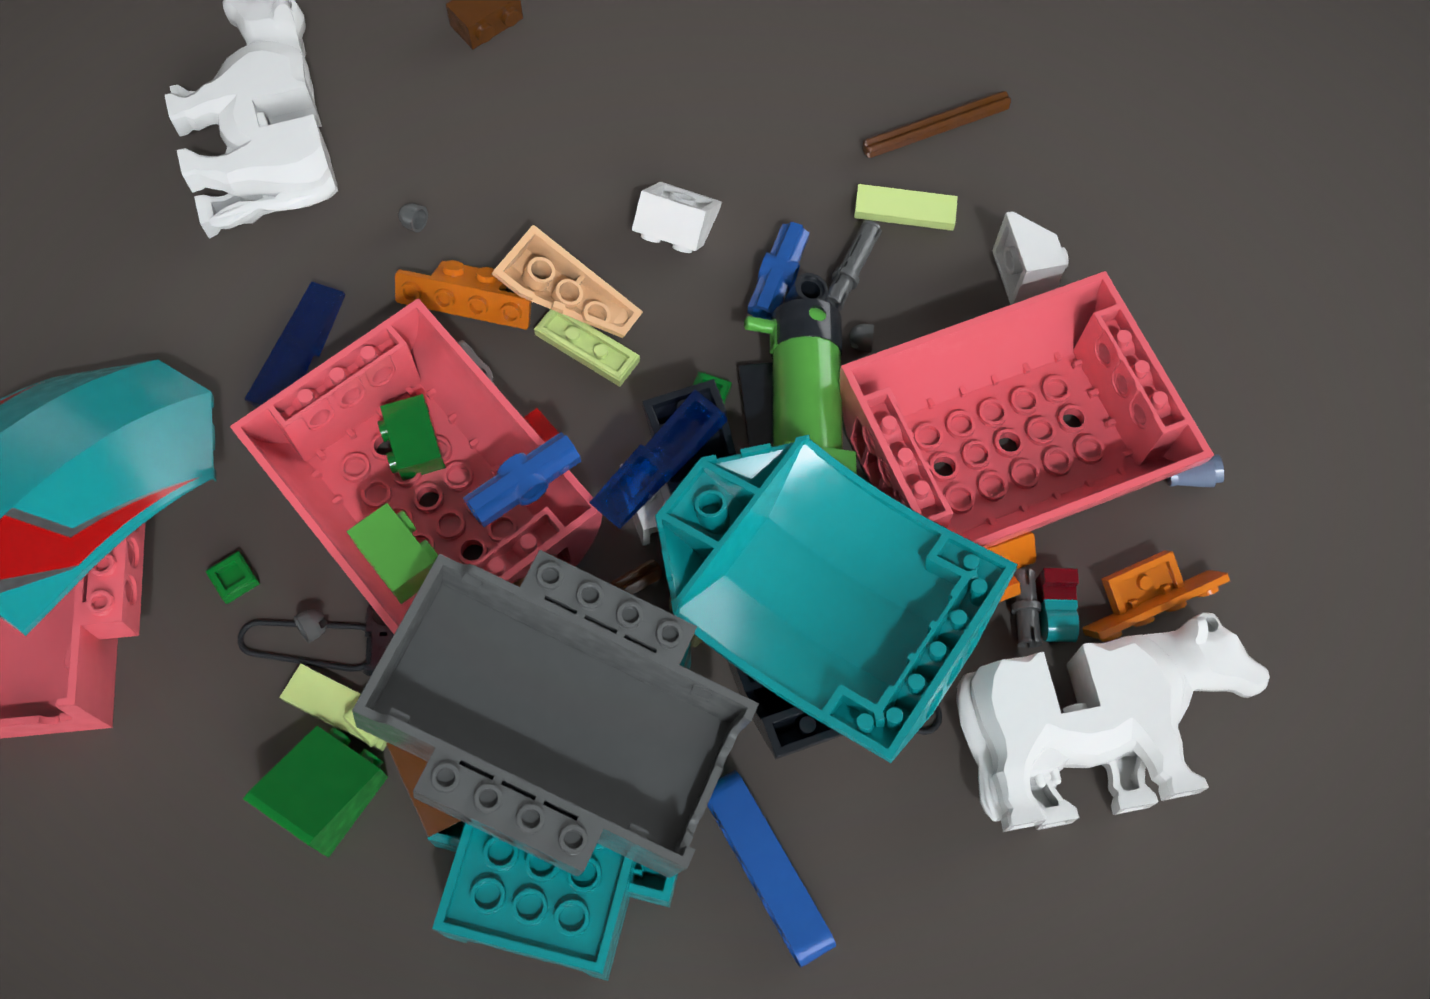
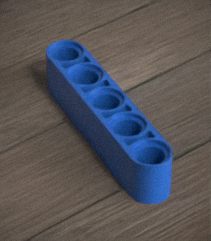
M733 770L719 778L707 806L797 965L802 968L835 948L836 942L739 773Z

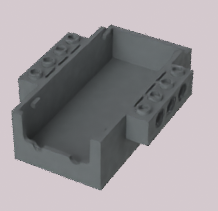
M539 550L520 587L475 565L461 564L439 553L352 712L357 728L428 761L413 790L415 799L577 877L584 872L598 843L670 878L688 868L696 850L689 847L694 831L704 814L723 770L725 760L737 736L752 721L759 703L680 665L697 626Z

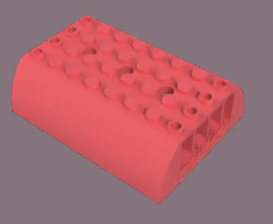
M1106 271L841 365L839 385L846 433L870 484L918 514L984 548L994 546L1208 462L1214 456V453ZM1068 414L1076 416L1080 420L1081 426L1076 428L1068 426L1064 422L1063 416ZM1003 438L1013 440L1017 445V450L1013 452L1005 451L1001 448L999 440ZM939 462L947 463L951 466L953 474L941 476L935 471L934 465Z
M419 298L230 426L393 634L398 629L417 593L400 604L347 533L350 528L384 504L388 503L396 514L403 510L417 529L412 532L416 540L421 543L426 539L438 555L440 553L461 564L475 565L510 583H514L527 575L539 550L572 566L578 565L592 545L601 525L603 508L570 470L549 483L546 492L533 503L526 506L518 504L486 527L479 524L464 502L463 497L496 476L499 467L508 458L519 453L527 455L545 442ZM423 394L446 468L424 475L420 472L414 478L403 481L399 472L392 473L387 455L377 453L379 445L384 442L377 422L384 420L380 406ZM428 492H434L439 495L438 501L433 506L424 507L419 504L420 498ZM470 545H479L483 548L482 555L476 560H466L463 557L464 550Z

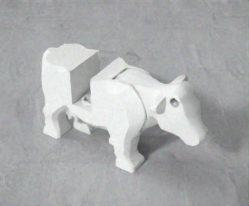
M223 0L222 4L225 15L229 22L240 30L247 46L230 55L224 61L214 79L202 85L197 91H187L179 85L170 86L171 93L165 94L170 120L180 137L188 135L193 130L200 131L207 126L218 124L220 136L227 146L225 154L219 156L199 155L186 148L177 150L181 173L192 193L204 188L223 190L228 193L219 197L204 194L194 196L200 224L209 239L217 235L221 229H230L241 224H253L263 215L276 211L310 207L331 198L338 192L330 155L319 127H322L315 105L313 84L305 60L306 51L302 39L306 28L305 17L295 0Z
M1204 612L1192 617L1175 631L1125 636L1107 643L1082 644L1067 663V669L1078 704L1063 708L1064 713L1062 714L1044 652L1026 657L1002 659L981 666L977 671L963 675L957 686L956 695L960 725L978 765L980 804L992 821H1001L1003 832L1035 826L1036 830L1067 825L1076 821L1079 815L1077 808L1063 799L1055 789L1061 783L1060 771L1063 768H1090L1098 765L1104 766L1107 771L1108 790L1113 796L1111 804L1113 815L1150 808L1158 803L1156 794L1145 784L1146 767L1151 780L1159 785L1161 801L1199 794L1209 788L1204 777L1192 772L1185 763L1183 742L1178 730V724L1189 706L1193 691H1227L1243 698H1249L1260 694L1266 689L1270 678L1269 672L1266 667L1248 655L1238 636L1223 627L1214 613Z

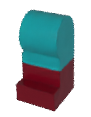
M1043 568L1035 580L1037 601L1042 604V612L1039 614L1042 639L1044 642H1076L1079 636L1076 586L1079 584L1078 569Z

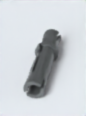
M865 220L862 222L842 264L832 274V282L824 301L831 303L839 311L843 309L851 290L857 287L860 280V272L882 233V229H879L880 225L874 221Z

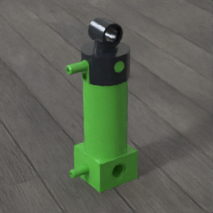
M804 273L795 280L785 297L784 304L779 305L772 312L771 320L747 316L744 320L745 330L770 334V353L773 359V447L793 443L796 437L810 435V439L857 474L856 451L843 450L842 399L839 385L842 355L841 314L838 308L824 301L828 295V287L825 281L816 274Z

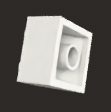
M658 182L641 191L632 231L641 233V238L655 243H659L661 240L672 243V248L677 251L692 253V250L697 251L704 246L722 201Z
M1013 211L1005 214L992 252L1010 305L1056 289L1060 284L1065 268L1068 267L1069 260L1066 249L1064 247L1061 248L1055 233Z

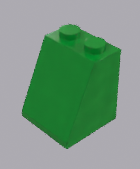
M316 726L247 792L243 800L308 846L329 858L387 780L388 776L380 769L383 761L371 752L363 749L358 754L348 747L352 740L334 727L327 733L319 726Z

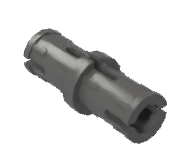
M1019 569L1015 571L1014 576L1020 582L1021 594L1014 596V603L1011 605V613L1016 616L1017 646L1025 648V643H1028V648H1035L1042 645L1039 624L1042 604L1037 601L1036 573L1034 570L1028 569V575H1025V569Z

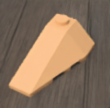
M535 225L531 226L492 272L495 278L518 296L621 338L627 334L643 313L642 310Z

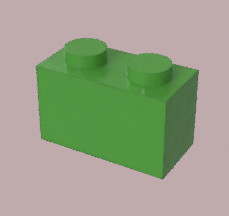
M386 503L350 528L347 533L400 604H402L419 591L438 554L426 539L421 543L416 540L412 532L417 529L403 510L396 514L389 504Z

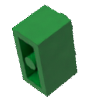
M423 394L380 406L384 420L377 422L383 441H390L392 451L386 453L392 473L399 472L404 481L414 478L420 472L424 475L446 468Z

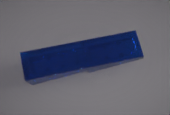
M311 281L246 395V401L255 407H259L306 375L313 356L320 357L345 298L346 294L344 292Z
M694 390L646 446L640 444L589 503L621 529L728 421L724 412L697 390Z

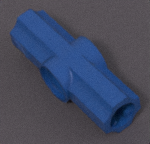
M795 222L782 224L771 252L765 254L758 274V283L747 313L753 317L771 320L772 312L779 305L783 304L787 291L789 292L799 272V262L809 240L810 233L801 224Z
M560 432L529 454L519 453L508 458L499 467L497 475L464 496V502L479 524L486 527L518 504L526 506L539 499L548 489L549 483L579 464L581 457L571 440Z

